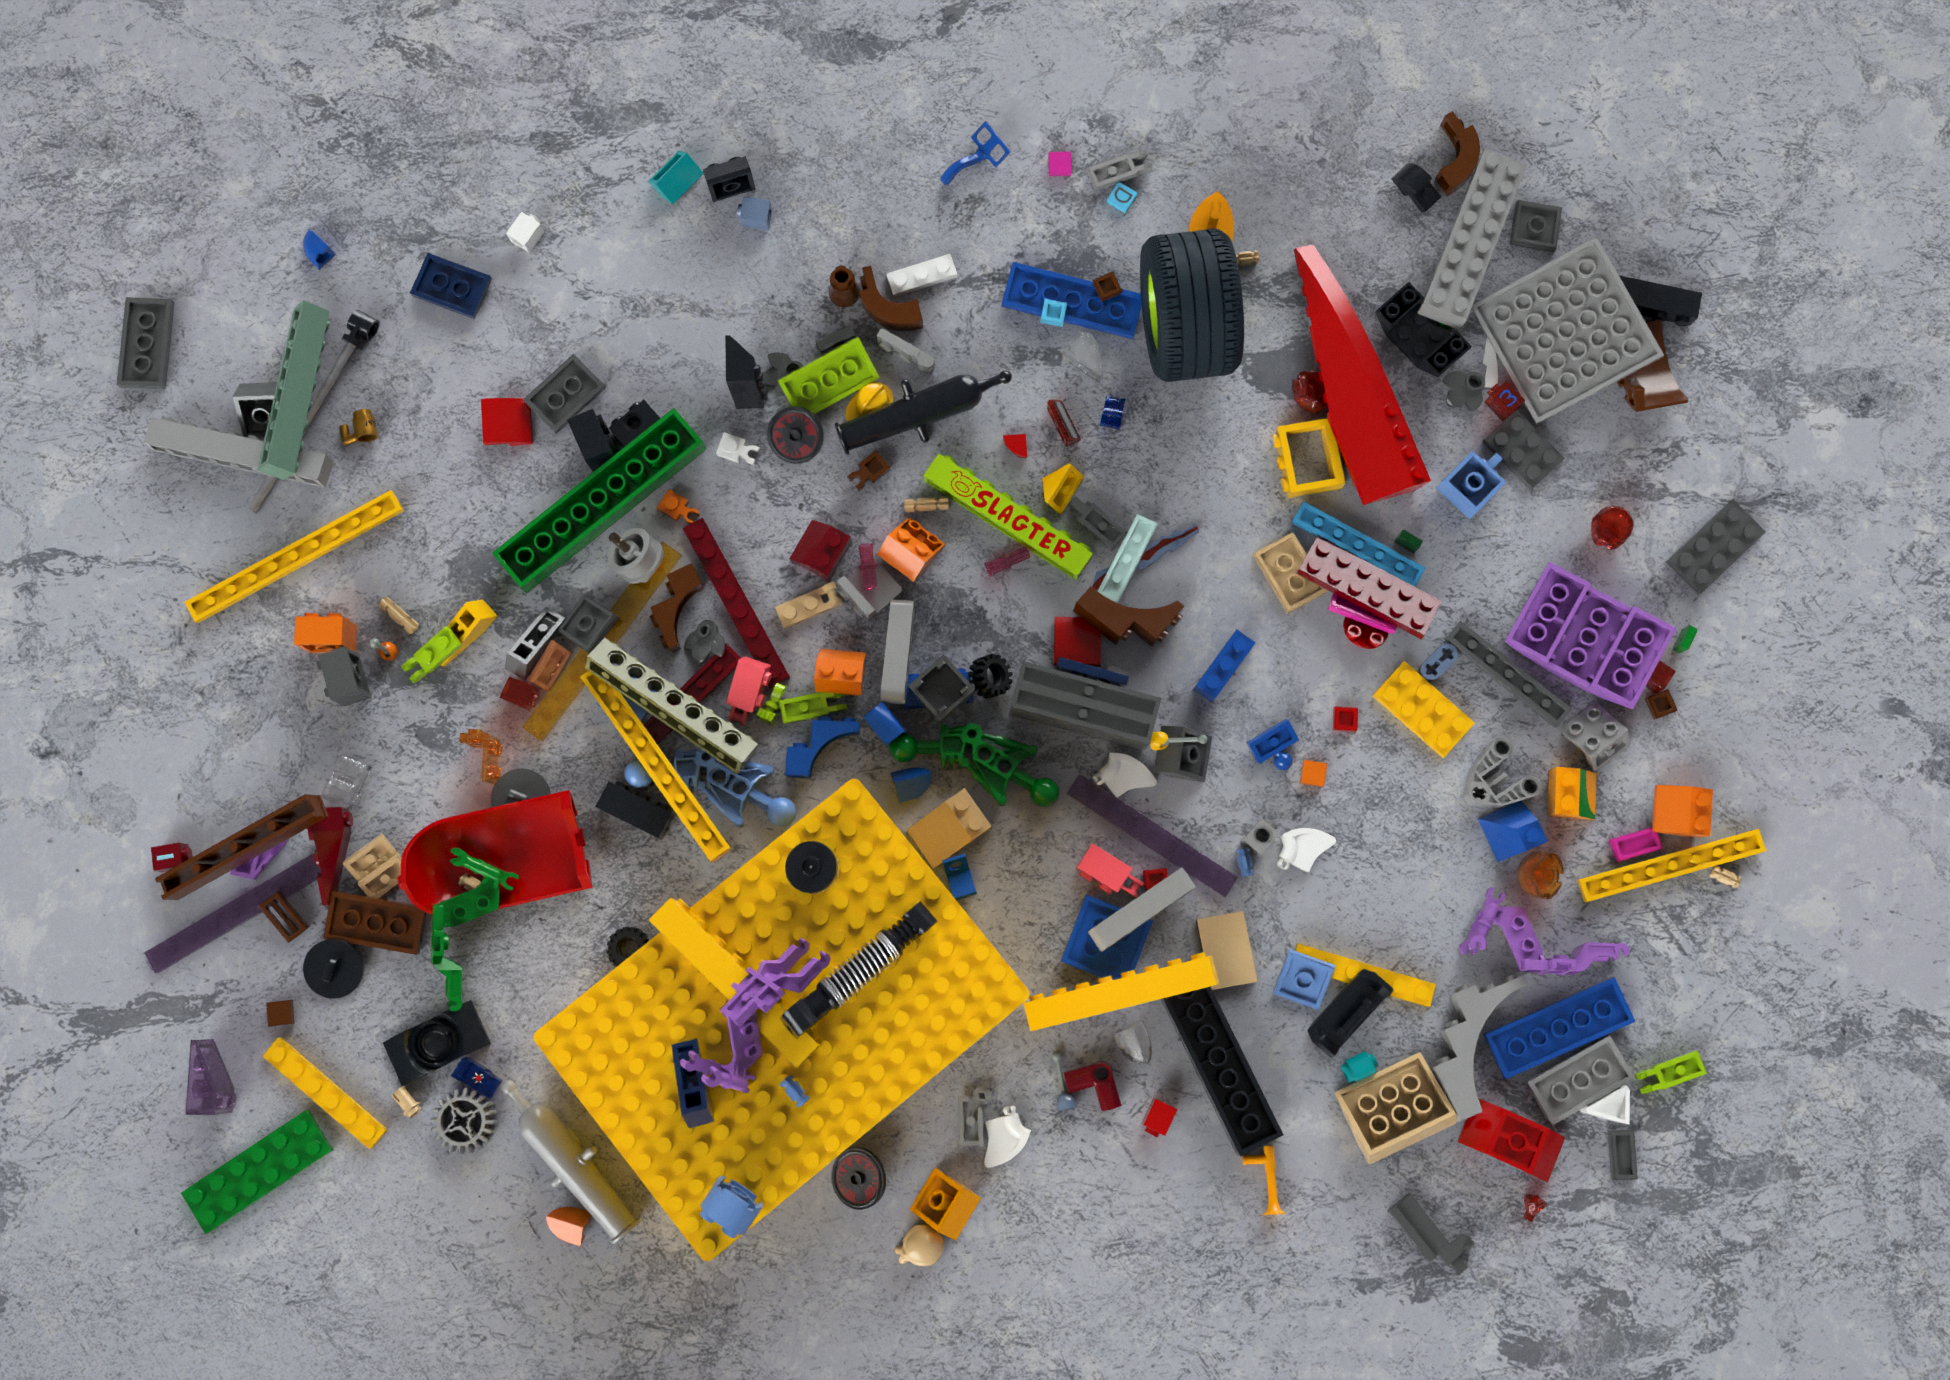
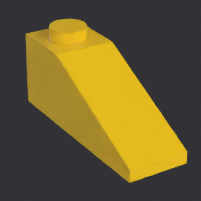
M483 599L466 602L448 624L462 646L441 664L442 667L448 665L480 637L496 619V613Z

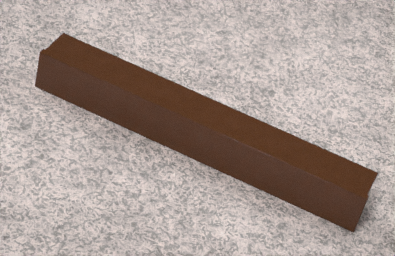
M304 794L156 877V883H161L164 894L161 895L162 899L179 900L329 817L321 795Z

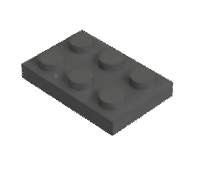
M573 353L528 394L523 401L557 434L568 424L567 419L580 413L606 389V386Z
M1517 409L1482 441L1494 454L1497 453L1503 458L1501 462L1529 490H1532L1565 459Z

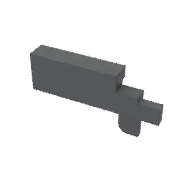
M1408 1193L1387 1210L1428 1262H1431L1438 1255L1447 1266L1451 1265L1458 1275L1468 1268L1460 1256L1475 1244L1472 1239L1462 1234L1449 1243L1411 1194Z

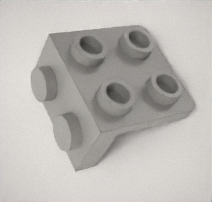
M875 558L869 559L849 578L843 576L837 581L839 586L837 591L846 601L850 599L855 605L853 609L861 618L865 616L869 621L891 602V599L894 600L902 593L901 586Z

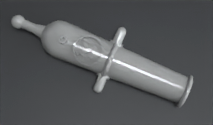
M511 1080L505 1081L502 1085V1091L511 1097L521 1113L519 1129L523 1138L556 1174L550 1181L551 1186L558 1187L561 1183H564L612 1238L611 1244L617 1243L636 1227L641 1220L640 1218L635 1219L591 1161V1158L596 1154V1148L590 1146L584 1151L577 1136L569 1127L564 1125L560 1116L554 1110L543 1104L532 1105L516 1089L515 1082Z

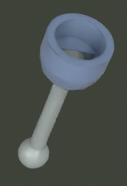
M1054 1052L1052 1058L1056 1061L1062 1093L1057 1098L1058 1111L1076 1108L1075 1097L1066 1091L1060 1061L1062 1055L1060 1052Z

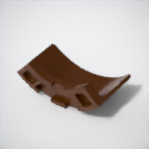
M1661 320L1645 321L1661 348L1664 357L1617 381L1618 386H1623L1627 393L1624 397L1626 402L1635 412L1688 403V397L1678 387L1668 364Z

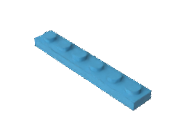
M1304 501L1291 522L1312 535L1319 536L1414 587H1416L1425 570V567Z

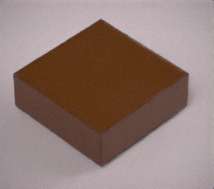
M1113 271L1092 280L1101 303L1122 294V289Z
M1669 689L1644 698L1654 720L1678 711Z
M293 1000L266 1003L268 1027L295 1024Z

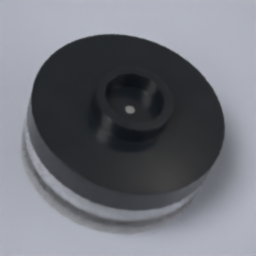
M807 841L791 850L786 860L785 871L789 882L797 890L808 894H820L829 890L836 883L840 873V863L836 853L830 847L820 842Z

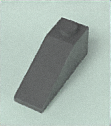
M545 607L506 653L505 669L526 680L550 641L554 640L558 633L557 630L566 618Z

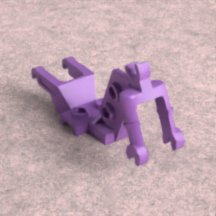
M1493 887L1487 890L1485 894L1486 900L1483 907L1479 910L1474 924L1470 927L1471 930L1467 940L1459 947L1461 955L1467 953V948L1470 949L1471 955H1475L1478 951V944L1479 949L1484 950L1487 946L1486 936L1489 929H1492V923H1495L1503 929L1517 961L1518 972L1538 973V975L1546 973L1557 974V976L1565 974L1575 975L1579 971L1586 970L1592 962H1606L1609 960V957L1615 961L1619 958L1620 949L1623 956H1627L1630 952L1629 947L1624 943L1586 942L1574 948L1570 959H1568L1567 955H1553V958L1545 959L1525 909L1523 907L1499 906V903L1503 902L1505 898V893L1502 892L1498 900L1492 897Z
M800 938L799 947L792 944L779 959L762 961L757 972L748 967L746 969L748 975L738 985L734 982L731 985L736 994L720 1010L728 1022L733 1050L731 1063L723 1065L711 1059H702L698 1054L690 1050L688 1052L689 1061L681 1059L680 1065L687 1071L696 1070L703 1072L705 1075H702L701 1079L708 1087L720 1085L725 1089L731 1088L749 1093L750 1089L747 1088L749 1085L747 1080L755 1081L756 1077L747 1070L763 1054L755 1011L760 1008L767 1013L785 994L781 988L801 993L829 965L830 956L824 951H820V960L813 957L798 973L786 974L809 950V942Z

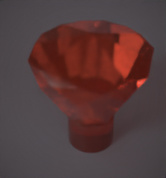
M1524 1194L1526 1207L1524 1219L1533 1222L1535 1215L1547 1206V1202L1538 1195Z

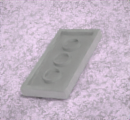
M1606 1035L1526 1081V1084L1549 1124L1554 1125L1635 1079L1611 1036Z

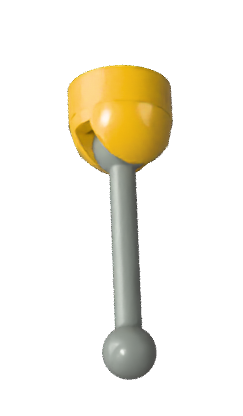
M1156 731L1152 733L1150 745L1152 750H1163L1169 743L1199 742L1205 744L1208 738L1206 735L1168 738L1165 732Z

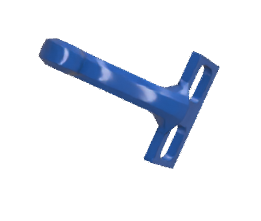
M987 121L971 136L978 146L976 152L973 155L957 160L945 170L940 178L944 185L951 183L955 176L966 167L986 159L994 167H997L1010 154V149ZM985 127L990 132L991 137L983 145L977 138V135ZM997 144L1005 151V154L999 161H995L991 156V151Z

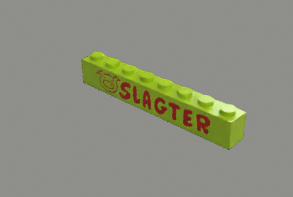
M938 453L923 475L925 483L1077 581L1092 559L1093 553L1090 552L1089 546L1082 542L1076 543L1066 531L1062 529L1056 530L1046 518L1041 517L1039 519L1032 514L1033 511L1026 505L1022 504L1019 506L1013 502L1014 499L1005 492L999 493L989 481L985 479L983 481L975 477L976 474L969 468L964 467L962 469L956 465L957 462L949 455L942 456Z

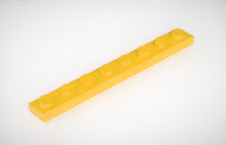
M1755 829L1577 879L1583 901L1589 902L1766 852L1760 830Z

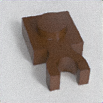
M875 450L858 464L861 470L852 472L847 478L850 482L854 478L861 480L855 486L859 492L865 486L866 481L870 480L872 483H875L891 469Z

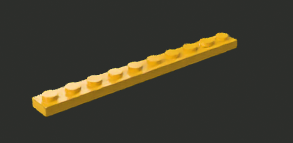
M390 490L184 603L194 622L200 623L404 512L395 493Z
M590 671L580 676L709 861L713 863L731 850L730 846L622 694Z

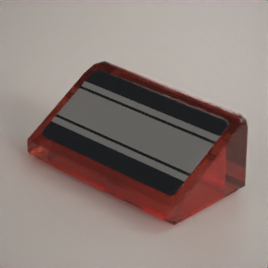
M1049 400L1047 410L1064 445L1069 447L1080 442L1081 438L1064 403L1061 400Z

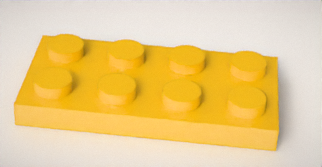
M1405 661L1397 667L1372 695L1442 758L1452 750L1475 724Z

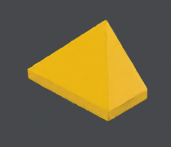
M1068 463L1042 478L1045 502L1061 515L1084 476L1072 464Z

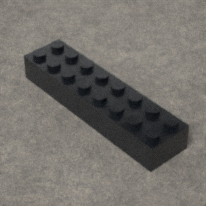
M1211 986L1162 998L1161 1001L1236 1155L1241 1157L1283 1136L1284 1134Z

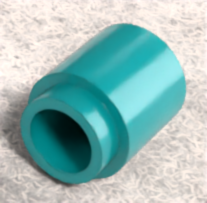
M1364 1051L1345 1060V1063L1340 1065L1349 1083L1352 1081L1358 1082L1377 1073L1376 1067H1378V1062L1372 1053L1368 1054Z

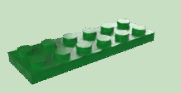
M308 1109L181 1192V1195L204 1233L208 1234L332 1152L333 1148Z

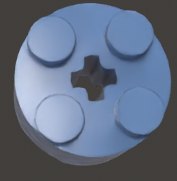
M719 1176L701 1203L702 1211L700 1215L710 1223L715 1221L723 1227L722 1231L726 1235L736 1238L738 1234L744 1235L762 1209L763 1204L760 1201L757 1205L754 1201L757 1196L739 1182L732 1179L730 1183L724 1182L725 1176Z

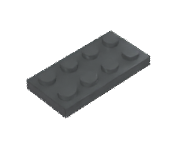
M126 297L116 384L120 388L166 389L175 303L172 299Z
M1732 499L1676 551L1666 563L1699 595L1764 535L1766 531Z

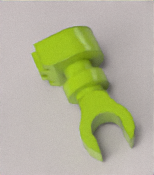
M779 683L775 685L769 701L765 703L766 708L760 707L756 715L757 718L773 725L777 717L774 711H777L779 708L778 704L786 691V686Z

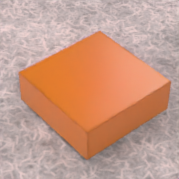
M1303 760L1300 784L1324 787L1327 763Z

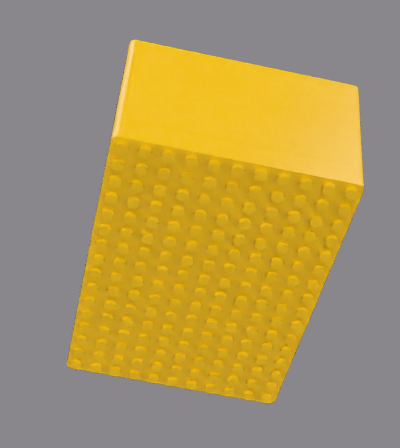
M851 779L694 904L688 911L694 919L699 916L709 926L706 931L712 937L717 934L727 944L725 949L731 955L736 953L744 960L746 964L743 967L745 969L750 967L757 972L762 961L779 959L792 944L799 947L800 938L809 942V950L786 974L798 973L813 957L820 960V951H824L830 956L829 965L801 993L781 988L785 994L781 997L783 1000L780 1004L786 1010L800 999L806 998L815 991L819 981L825 979V976L831 977L830 972L835 974L834 969L839 971V965L845 966L843 961L848 963V957L853 958L852 953L857 955V950L862 951L861 946L866 948V942L871 943L870 938L877 942L875 935L878 932L888 928L892 929L891 926L893 924L897 925L896 922L898 920L902 921L901 917L920 901L936 918L937 922L919 938L915 937L916 940L910 941L911 944L909 946L905 945L906 948L903 950V955L898 960H895L894 963L890 962V966H886L885 970H881V974H877L876 978L872 977V982L867 981L868 984L863 985V989L858 988V993H854V997L849 996V1001L845 1000V1004L842 1007L832 1009L811 1027L820 1036L817 1041L821 1045L798 1068L759 1031L763 1054L747 1070L756 1077L755 1081L747 1080L749 1083L747 1088L750 1089L749 1093L731 1088L725 1089L720 1085L709 1087L715 1122L688 1128L681 1114L672 1044L697 1038L702 1059H711L723 1065L731 1063L733 1050L727 1018L720 1011L729 1000L661 932L538 1029L533 1036L535 1043L704 1261L713 1260L742 1236L738 1234L736 1238H731L722 1231V1226L715 1221L710 1223L700 1215L702 1211L701 1203L719 1176H725L724 1182L730 1183L732 1179L739 1182L757 1196L754 1200L757 1205L760 1201L762 1202L763 1207L748 1228L749 1230L1023 1004L1030 995L1027 987L858 779ZM803 842H820L829 847L836 856L838 863L836 878L822 892L811 894L799 891L791 885L786 876L785 864L787 857L794 847ZM790 1075L794 1077L792 1080L794 1082L797 1081L805 1090L804 1095H809L810 1099L801 1107H797L796 1104L798 1103L796 1100L793 1102L784 1091L786 1088L780 1086V1083Z

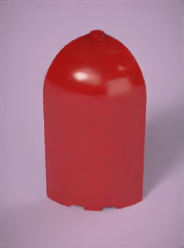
M570 790L456 815L431 823L410 840L403 852L401 875L397 878L399 888L401 890L404 889L409 900L417 908L432 914V904H437L468 891L464 888V885L461 887L458 884L460 877L465 873H468L469 877L473 876L482 882L483 875L475 874L466 867L455 866L450 863V859L458 857L450 852V849L454 847L462 849L467 855L476 859L480 858L489 865L505 872H513L519 876L518 879L512 876L506 879V884L514 887L513 890L504 888L500 883L499 909L593 888L589 860L585 859L583 846H586L582 828H578L575 817L578 816V812Z

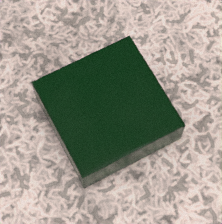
M1402 530L1394 542L1415 553L1423 541L1408 531Z

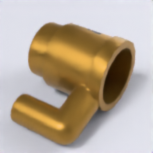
M360 409L352 413L355 433L350 435L347 424L339 426L341 440L344 445H351L356 442H371L379 438L375 418L369 409Z

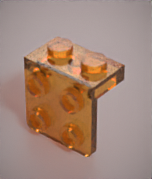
M468 729V733H460V743L471 748H483L481 781L489 785H495L501 777L498 757L502 756L503 746L502 743H499L500 739L479 729Z

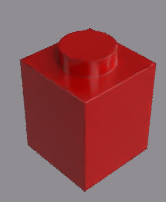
M1153 1097L1141 1123L1146 1126L1145 1132L1157 1138L1159 1133L1165 1136L1178 1109Z

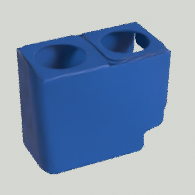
M883 702L863 716L886 747H888L887 744L901 733H908Z

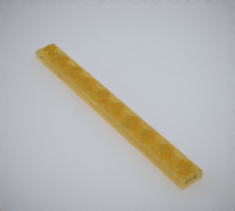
M663 541L660 544L663 548L664 558L655 573L647 582L630 583L610 611L615 613L619 619L605 636L610 642L617 643L665 580L666 575L671 572L682 557L679 552ZM582 648L522 726V728L542 742L585 686L580 676L588 671L585 666L589 653Z

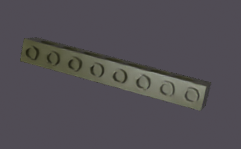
M604 638L587 656L585 668L736 774H739L754 756L758 743L752 737L743 734L732 723L724 721L713 710L698 703L693 696L685 694L674 683L668 682L659 676L654 669L646 667L638 658L623 651L618 644Z

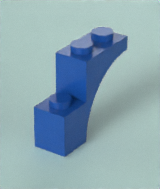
M819 716L818 720H812L811 748H807V744L793 743V747H787L785 775L791 778L811 779L813 765L822 750L839 738L849 735H860V722H856L855 718H842V721H832V717Z

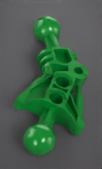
M969 723L965 726H954V728L942 725L940 740H916L910 734L901 733L889 744L891 756L899 762L911 761L917 754H940L943 769L945 768V763H950L951 769H953L954 763H958L959 768H967L973 774L972 777L995 799L999 806L1006 804L1005 790L1010 780L1030 791L1032 801L1041 807L1053 805L1059 797V787L1052 779H1035L1018 768L1025 759L1037 754V746L1027 745L999 735L996 737L983 733L981 727L974 723ZM969 734H974L975 737H974V738H970L968 735H969ZM982 738H985V739L994 741V742H995L994 744H997V745H1000V746H1003V747H1006V748H1009V749H1007V750H998L997 748L993 747V746L990 745L989 743H987V742H985L984 740H982ZM965 747L972 748V763L975 768L970 764L969 759L963 758ZM980 751H987L991 757L983 761L979 759L978 753ZM1007 763L1010 765L1011 770L1007 773L1000 772L998 765Z

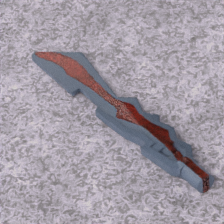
M1193 525L1183 531H1173L1170 536H1161L1156 542L1151 541L1137 568L1143 570L1159 560L1166 552L1170 551L1172 553L1181 547L1190 537L1199 533L1198 527ZM1109 568L1096 572L1092 586L1096 591H1098Z

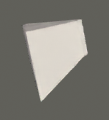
M1622 1085L1580 1109V1111L1609 1121L1629 1125L1630 1090L1627 1085Z

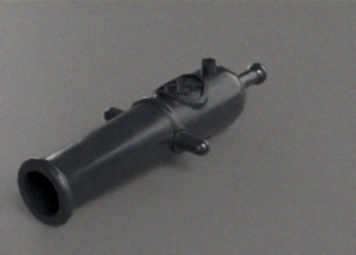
M1004 370L999 375L983 380H977L975 377L966 374L957 375L917 393L912 390L909 380L903 379L901 381L904 393L902 399L840 425L838 422L834 424L844 452L848 455L850 450L912 429L918 431L922 442H928L927 424L973 409L979 404L983 392L1001 383L1008 384L1012 379V374Z

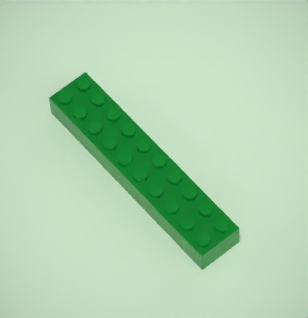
M673 408L492 552V554L527 594L706 450L703 441L677 410Z

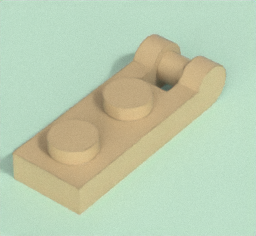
M835 582L827 583L821 588L776 606L775 609L784 630L841 606L843 600L841 596L838 597ZM824 595L829 597V601L823 603L821 598Z

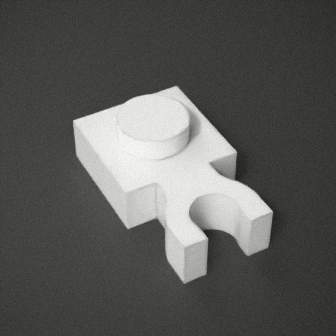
M724 432L716 454L739 463L740 458H744L747 463L755 465L756 460L750 458L749 454L751 452L759 454L760 447L754 445L745 446V439Z

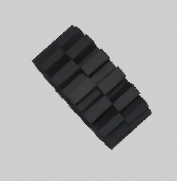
M986 655L977 658L972 662L973 665H970L969 669L972 671L968 672V677H972V680H969V683H974L978 696L993 698L1007 693L1006 691L1011 688L1009 684H1012L1013 680L1009 679V677L1013 676V674L1008 672V669L1011 667L1009 664L1005 665L1007 660L1005 658L1001 659V655ZM988 669H990V671H991L992 674H993V677H994V682H993V684L990 682V680H989V678H988V675H987V670H988Z
M623 927L616 930V933L612 934L609 937L611 938L610 941L607 942L608 950L606 952L609 954L610 962H613V965L617 967L627 959L622 955L620 949L625 940H634L638 944L639 949L650 940L647 937L648 935L634 927Z

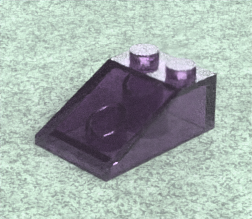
M214 1039L191 1040L185 1115L232 1113L233 1108L236 1106L237 1097Z

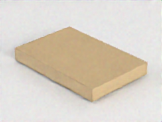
M1294 532L1253 553L1252 556L1287 614L1328 592V590L1297 574L1307 554Z
M1240 911L1197 919L1196 923L1202 952L1205 953V956L1212 955L1220 983L1211 986L1212 990L1258 982L1244 912Z

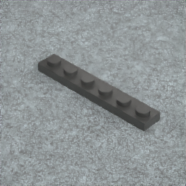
M1462 621L1455 626L1445 639L1446 642L1454 645L1461 654L1553 727L1557 728L1572 710V708Z

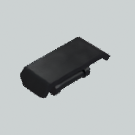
M1362 969L1310 1025L1307 1031L1311 1041L1330 1058L1334 1057L1340 1047L1381 1002L1392 994L1393 988L1375 972Z

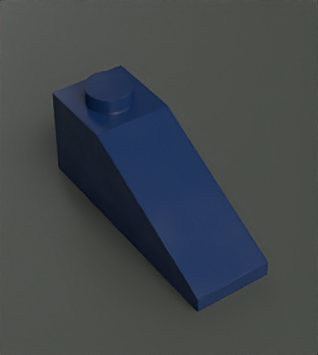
M697 1038L672 1044L681 1114L688 1128L715 1122L709 1087L701 1079L702 1075L705 1074L696 1070L687 1071L680 1065L681 1059L689 1061L688 1052L690 1050L702 1058Z

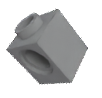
M1261 818L1240 842L1256 856L1260 857L1278 837L1277 826L1270 820L1266 819L1264 821ZM1257 830L1266 832L1267 840L1265 842L1257 840Z

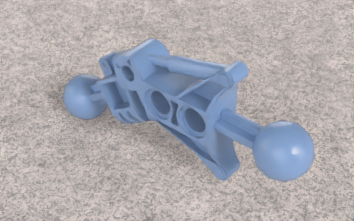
M701 748L689 750V752H684L682 749L676 750L674 764L671 765L690 790L691 786H694L696 792L703 791L709 797L708 799L735 827L741 828L744 825L742 814L747 802L766 811L769 821L775 826H787L795 819L796 807L790 799L785 797L772 799L755 789L763 779L774 774V769L771 765L765 766L749 761L743 768L745 770L736 774L719 764L718 760ZM706 757H711L708 761H704ZM638 759L631 761L626 766L624 776L630 786L643 788L652 782V778ZM702 769L707 771V782L714 793L706 787L704 782L700 781ZM718 773L726 774V779L722 783H716L714 781L715 776ZM739 784H744L747 786V789L743 794H736L734 791L735 787Z

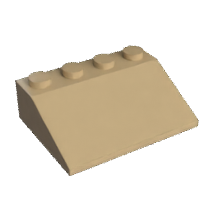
M1421 1052L1334 1092L1356 1142L1369 1165L1456 1124L1457 1114Z

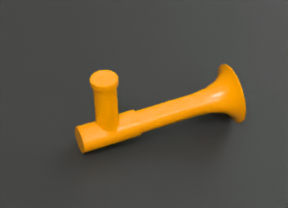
M1263 1146L1264 1154L1243 1155V1165L1265 1164L1268 1206L1265 1213L1261 1215L1287 1214L1281 1210L1277 1198L1274 1146Z

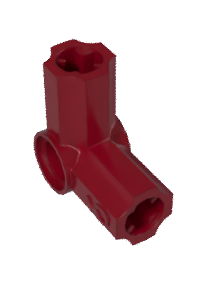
M1097 1061L1094 1064L1064 1072L1069 1093L1094 1086L1101 1111H1108L1122 1106L1112 1068L1107 1062ZM1098 1067H1105L1108 1070V1075L1104 1079H1099L1095 1076L1094 1073Z

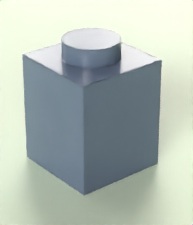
M743 197L742 204H739L737 208V218H740L741 225L743 227L769 230L772 214L771 202L769 200Z

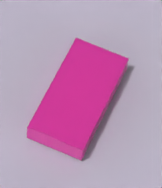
M1652 827L1609 840L1616 862L1663 849L1657 832H1652Z

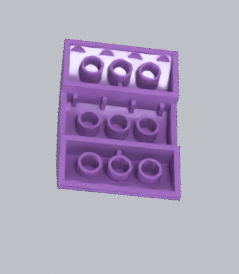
M1548 562L1505 642L1533 663L1564 681L1600 698L1633 709L1677 628L1636 606L1631 608L1590 587L1591 583Z

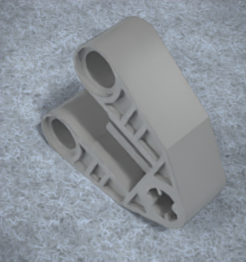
M1499 737L1491 741L1469 769L1463 792V798L1467 804L1499 808L1534 797L1541 792L1542 783L1540 779L1533 775L1519 779L1496 795L1493 791L1509 781L1506 772L1499 769L1484 780L1482 776L1501 764L1500 762L1512 754L1514 746L1509 738ZM1497 743L1504 746V754H1499L1496 751ZM1525 781L1531 783L1533 788L1531 793L1524 789ZM1478 790L1480 795L1478 798H1474L1473 793Z

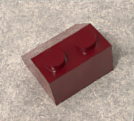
M812 520L789 560L830 582L852 544L851 536L831 525Z

